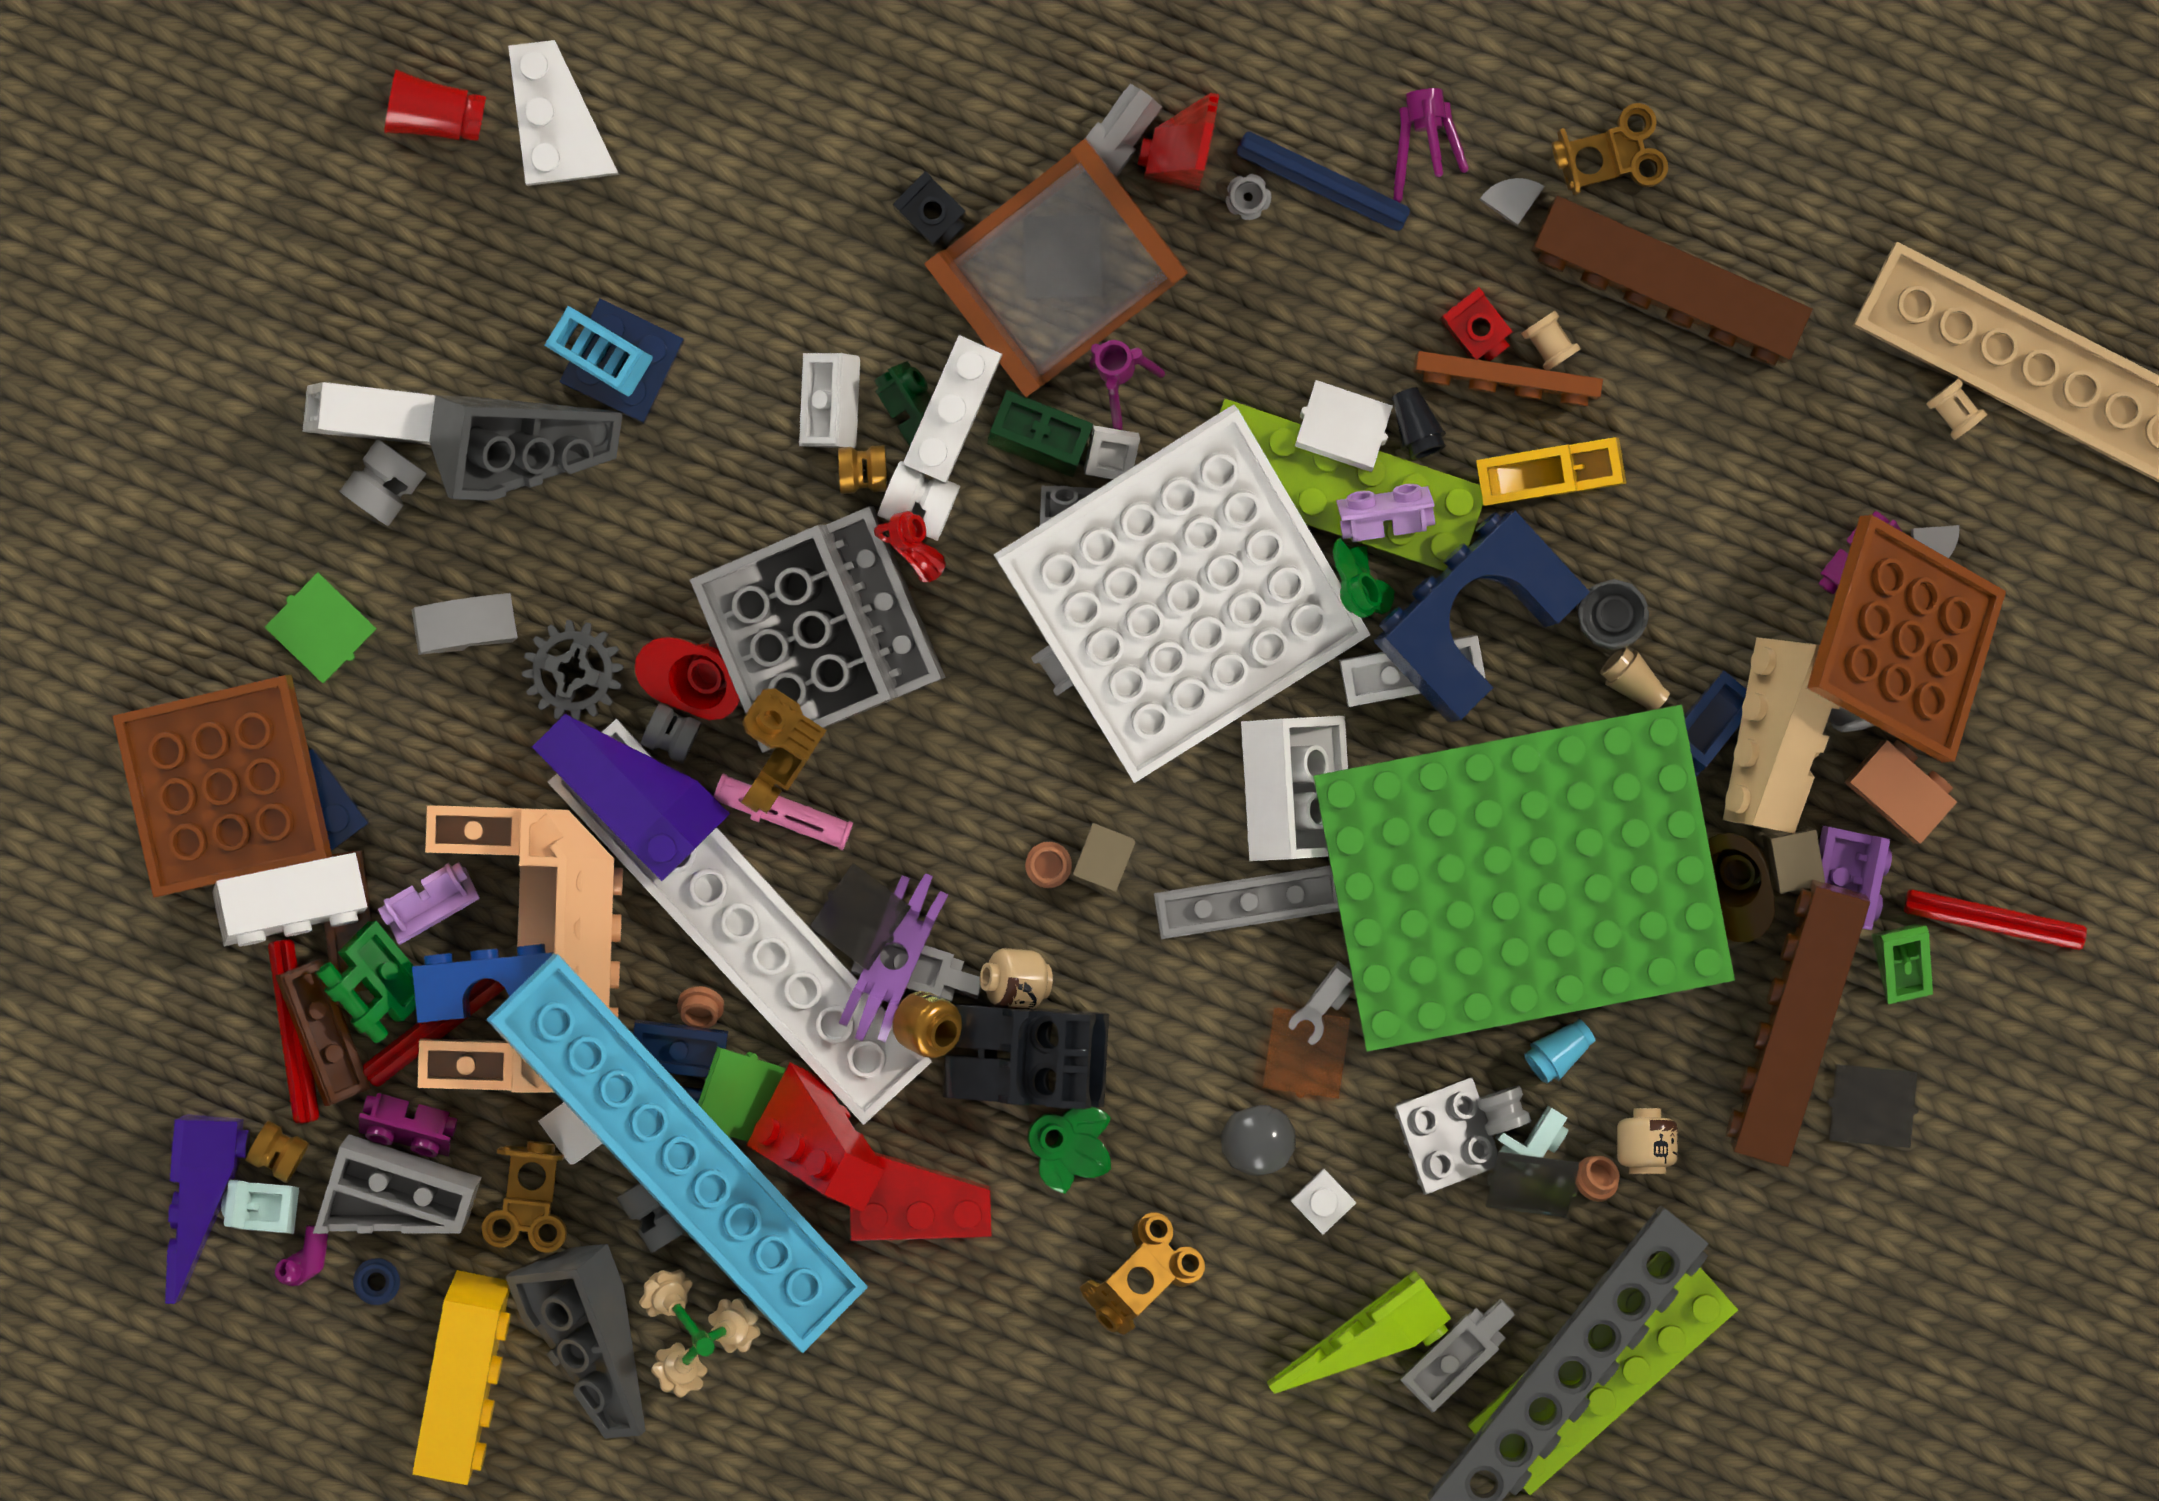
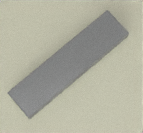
M1330 865L1154 893L1161 939L1339 911Z

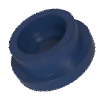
M369 1259L363 1262L354 1274V1290L358 1297L368 1304H385L398 1293L401 1281L400 1274L397 1268L386 1259ZM372 1273H381L385 1277L386 1284L383 1289L376 1290L370 1286L369 1277Z

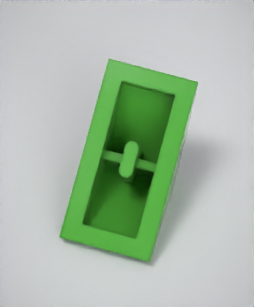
M1913 924L1871 934L1888 1004L1933 995L1930 939L1927 925Z

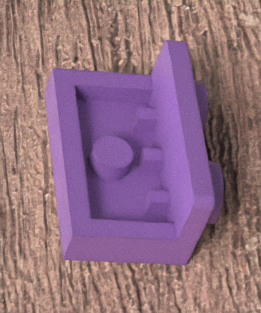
M1823 826L1819 848L1825 883L1866 894L1870 900V905L1862 929L1872 930L1874 922L1880 917L1883 906V898L1880 894L1883 876L1887 875L1892 862V852L1889 849L1890 839Z

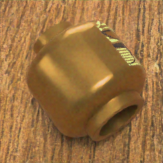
M918 991L908 995L899 1004L893 1018V1033L897 1041L905 1048L923 1057L937 1058L948 1053L956 1045L962 1030V1017L958 1008L951 1002L931 992Z

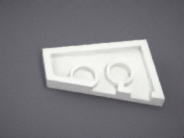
M555 40L508 46L526 185L532 186L619 175Z

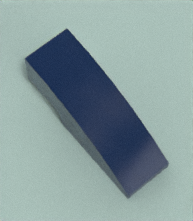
M1725 671L1720 673L1684 715L1696 777L1709 765L1741 723L1742 706L1747 689Z

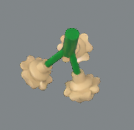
M681 1269L673 1272L661 1270L658 1273H654L645 1282L644 1294L639 1300V1304L642 1308L646 1309V1313L650 1317L659 1314L677 1316L692 1336L691 1341L693 1345L686 1351L683 1344L679 1342L673 1344L669 1349L658 1350L655 1355L657 1363L651 1368V1372L659 1379L662 1391L670 1392L673 1390L677 1397L682 1398L689 1391H698L703 1387L701 1378L706 1375L707 1368L699 1361L698 1354L702 1356L711 1355L715 1348L713 1342L715 1340L720 1342L728 1353H732L736 1349L741 1352L748 1351L752 1340L761 1334L760 1329L756 1325L758 1314L747 1308L741 1298L734 1299L732 1303L728 1299H722L718 1303L717 1310L708 1317L709 1323L714 1327L709 1333L699 1330L684 1310L688 1302L687 1294L693 1284L689 1278H685L686 1275Z

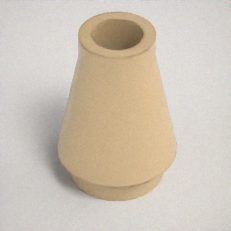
M1627 647L1618 649L1606 661L1600 671V674L1607 679L1605 684L1608 687L1642 705L1648 711L1659 709L1670 695V692L1662 686L1637 650L1631 652Z

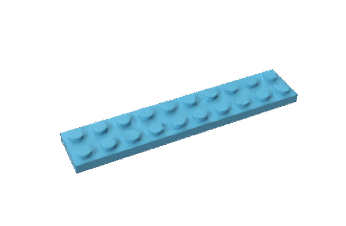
M553 954L487 1019L495 1030L799 1352L804 1353L868 1288L861 1278L558 954Z

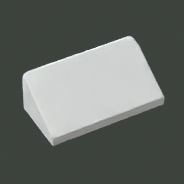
M803 353L799 446L856 448L860 379L859 356L844 353Z

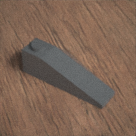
M435 395L429 442L448 498L496 500L506 496L508 491L523 486L531 488L543 484V480L564 472L572 474L616 459L623 413L613 410L482 397Z
M608 1244L571 1247L510 1272L505 1276L521 1319L530 1331L535 1328L539 1331L551 1349L546 1355L555 1367L559 1364L564 1367L575 1383L573 1394L603 1437L641 1436L646 1430L624 1285Z

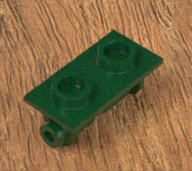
M908 361L889 368L888 372L876 378L874 382L878 387L875 393L882 401L891 418L897 417L904 411H907L911 417L897 426L908 445L911 446L931 397L927 392L928 385L924 376L918 369L911 367Z

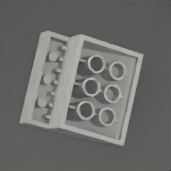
M874 506L866 507L827 525H816L690 579L745 713L748 712L763 689L775 688L799 703L804 716L821 727L826 728L946 678L890 543L883 542L875 536L874 528L880 525L881 522ZM757 740L762 753L774 749L765 746Z

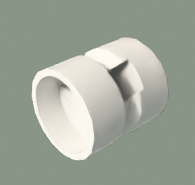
M900 461L886 490L877 516L890 521L894 514L910 511L919 515L924 520L926 536L938 541L956 500L960 485L950 481L945 483L936 478L927 480L924 473L908 467Z

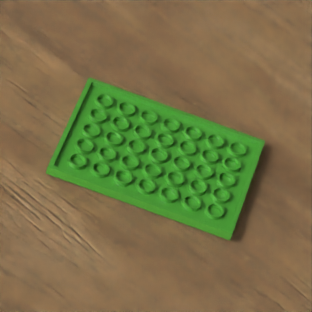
M1682 705L1313 775L1367 1052L1735 981Z

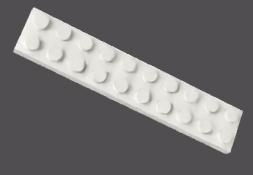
M615 719L602 731V733L652 757L618 719ZM558 774L548 781L551 787L863 1125L932 1062L929 1057H923L901 1045L893 1033V1024L886 1043L877 1040L886 1013L882 1006H880L863 1041L855 1039L869 996L867 993L863 992L847 1027L839 1024L849 997L858 982L857 978L717 827L661 881Z

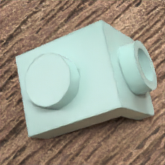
M1547 1106L1524 1144L1519 1143L1504 1132L1498 1133L1495 1138L1504 1144L1500 1153L1522 1167L1528 1159L1538 1165L1547 1150L1555 1153L1568 1133V1129L1563 1126L1567 1117Z
M229 1180L228 1190L224 1193L221 1202L224 1226L241 1230L294 1234L299 1187Z

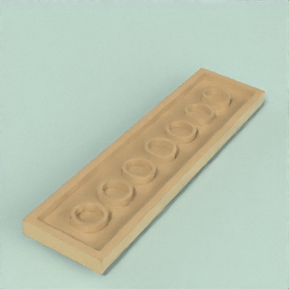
M1899 242L1894 243L1852 326L1955 379L1960 378L1963 383L2159 482V375Z

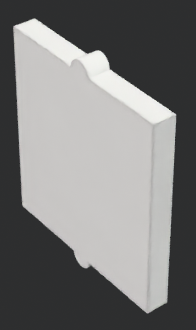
M1316 380L1308 405L1303 407L1300 412V417L1303 421L1295 447L1372 472L1380 445H1385L1388 439L1385 429L1393 406Z

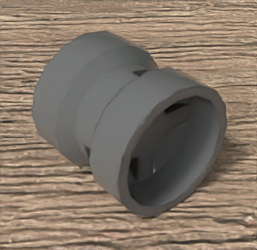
M659 703L648 723L640 744L651 750L660 748L667 751L671 759L683 764L698 735L702 722L691 717L682 719L674 714L672 708Z

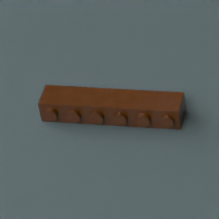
M1558 195L1553 199L1531 249L1532 252L1540 255L1538 262L1548 268L1563 272L1565 266L1582 273L1580 281L1602 291H1606L1608 285L1625 292L1622 298L1624 301L1648 310L1650 304L1667 311L1665 316L1667 320L1688 329L1691 328L1693 323L1710 330L1707 337L1711 340L1732 348L1735 342H1738L1752 349L1750 353L1752 358L1771 366H1776L1777 361L1786 363L1791 360L1813 308Z
M1813 879L1809 890L1801 889L1794 910V916L1800 917L1795 935L1787 934L1781 951L1780 960L1786 961L1781 979L1774 977L1767 997V1004L1773 1006L1768 1023L1761 1021L1756 1031L1753 1048L1759 1050L1754 1067L1747 1065L1741 1080L1740 1092L1745 1094L1740 1111H1732L1728 1122L1726 1136L1732 1138L1731 1145L1734 1152L1784 1167L1789 1166L1869 909L1870 900L1866 894Z

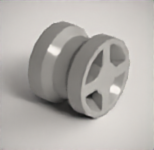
M1519 1085L1476 1099L1478 1108L1485 1112L1488 1120L1485 1125L1488 1136L1512 1130L1532 1121L1529 1112L1522 1108L1520 1099L1523 1093Z

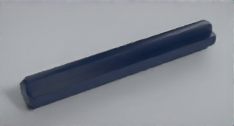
M1251 131L1243 135L1237 148L1236 154L1239 157L1394 231H1400L1409 216L1410 209L1408 206Z

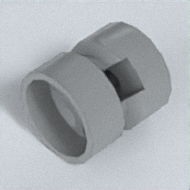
M377 438L362 459L365 465L364 470L354 471L339 492L380 522L389 526L404 506L401 500L402 495L412 494L427 473Z

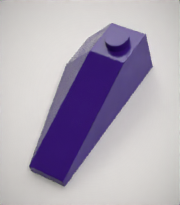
M564 714L532 746L661 881L730 814L697 780L567 714Z
M187 1114L174 1121L170 1182H179V1192H174L172 1203L169 1206L168 1222H170L171 1229L177 1230L176 1239L170 1238L167 1249L165 1304H176L181 1301L221 1209L223 1195L228 1190V1182L234 1179L240 1165V1158H246L248 1155L250 1131L243 1130L244 1119Z

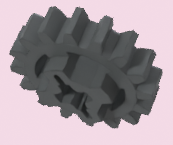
M572 620L566 621L565 632L562 633L554 625L548 626L551 638L546 641L535 636L533 641L539 647L537 654L525 653L524 658L533 662V669L523 671L522 677L534 679L535 683L526 691L529 696L541 694L543 698L538 708L542 711L551 704L555 706L554 718L560 719L566 710H570L571 716L579 721L584 709H587L592 717L598 716L596 704L601 701L611 706L614 702L607 692L610 688H622V684L613 679L614 673L624 670V665L612 662V657L620 651L619 647L606 648L603 645L609 635L605 631L596 637L591 636L592 624L588 622L584 624L581 632L576 631ZM566 640H574L570 651L558 657L548 654L557 644ZM591 645L599 652L603 660L604 672L595 670L589 659ZM578 657L580 659L579 667L585 670V675L583 679L575 678L572 684L567 683L568 675L561 672L564 663L572 664L574 658ZM542 669L552 672L558 684L555 696L545 685ZM588 685L599 688L590 698L580 702H573L578 690Z

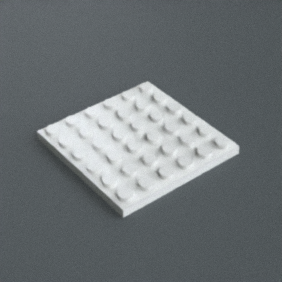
M1234 404L994 554L1134 783L1371 635L1362 619L1349 612L1343 606L1340 599L1341 583L1240 411Z

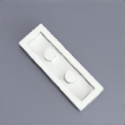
M958 336L905 457L904 465L947 483L1003 354L963 336Z
M1478 635L1454 638L1453 640L1461 653L1485 678ZM1384 652L1339 660L1348 707L1421 694Z

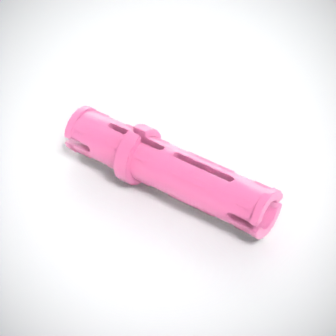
M724 773L721 775L713 796L719 803L751 814L750 819L759 822L760 819H764L799 834L838 847V849L843 851L853 822H847L778 796L767 814L760 809L756 813L741 803L752 785L731 778Z

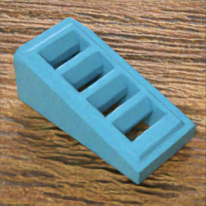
M567 306L544 345L627 396L633 393L653 359L648 353L570 306ZM578 323L585 327L572 349L569 350L565 345ZM594 334H598L600 337L587 359L582 358L581 356ZM611 344L616 345L617 347L602 370L598 365ZM629 353L630 356L628 357L618 376L615 378L616 373L618 372L619 368L621 367L622 363L624 362L625 358Z

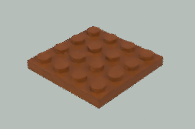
M1874 515L1860 516L1807 689L1942 763L1955 762L2006 591Z
M291 674L112 716L153 898L213 885L218 880L333 857Z

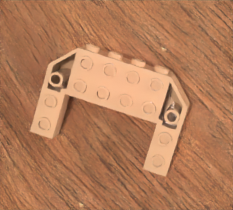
M427 805L425 853L519 855L520 882L517 947L545 944V952L558 954L618 1018V1008L609 1007L610 989H619L620 961H611V942H621V914H612L613 895L622 896L623 868L614 867V857L569 810ZM427 1038L419 1040L418 1088L512 1090V1093L554 1092L507 1041Z

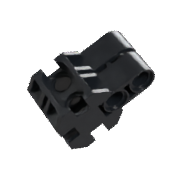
M953 1004L958 1008L962 1017L961 1034L954 1047L978 1049V1056L945 1055L943 1097L994 1101L1014 1105H1046V1107L1087 1109L1091 1107H1104L1109 1013L1062 1011L1061 1009L1046 1008L1009 1009L988 1005ZM1053 1023H1055L1058 1029L1057 1046L1050 1042ZM998 1050L1011 1052V1058H998ZM1051 1069L1056 1072L1054 1093L1049 1087L1048 1076Z

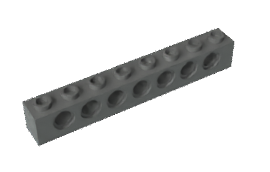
M1660 1205L1427 1494L1429 1501H1502L1509 1492L1514 1496L1518 1494L1532 1475L1527 1470L1538 1455L1545 1459L1561 1440L1557 1432L1566 1420L1569 1419L1574 1423L1586 1410L1591 1402L1586 1396L1598 1382L1604 1386L1615 1374L1620 1366L1615 1360L1624 1348L1628 1346L1631 1350L1634 1349L1647 1334L1649 1327L1644 1323L1655 1310L1663 1313L1673 1302L1679 1292L1674 1286L1685 1273L1690 1277L1693 1276L1708 1257L1703 1250L1709 1243ZM1657 1251H1665L1671 1258L1669 1270L1660 1276L1649 1274L1647 1270L1649 1256ZM1630 1287L1639 1289L1642 1295L1640 1306L1632 1312L1621 1311L1617 1304L1620 1292ZM1598 1324H1605L1612 1329L1613 1336L1611 1342L1604 1348L1597 1349L1591 1347L1588 1343L1589 1331ZM1567 1361H1577L1583 1366L1582 1378L1573 1385L1563 1384L1558 1377L1560 1367ZM1540 1397L1549 1398L1554 1403V1412L1545 1421L1533 1420L1529 1415L1531 1403ZM1509 1434H1518L1525 1440V1447L1522 1453L1513 1458L1502 1455L1499 1448L1502 1439ZM1482 1470L1492 1472L1495 1475L1496 1482L1490 1492L1478 1494L1471 1490L1470 1481L1475 1473Z

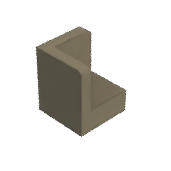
M1092 823L1072 875L1116 892L1134 848L1135 840Z
M1804 826L1796 828L1795 833L1778 831L1762 835L1765 855L1770 864V881L1774 891L1781 894L1810 888L1812 879L1825 883L1818 836L1815 829Z

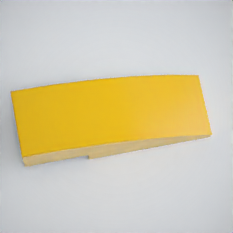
M1618 437L1476 460L1484 506L1627 484Z

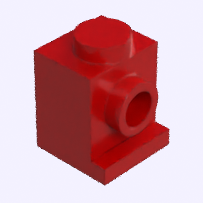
M1480 287L1439 319L1470 359L1478 360L1483 356L1486 361L1490 362L1510 346L1505 338L1513 331L1485 297ZM1477 319L1486 321L1489 326L1487 335L1477 336L1472 331L1473 321Z

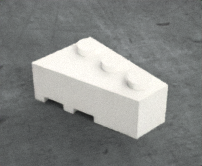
M356 852L218 880L212 892L224 946L237 943L238 946L252 945L266 941V936L284 932L285 937L311 932V925L330 921L331 927L352 924L359 921L357 914L364 913L367 909Z

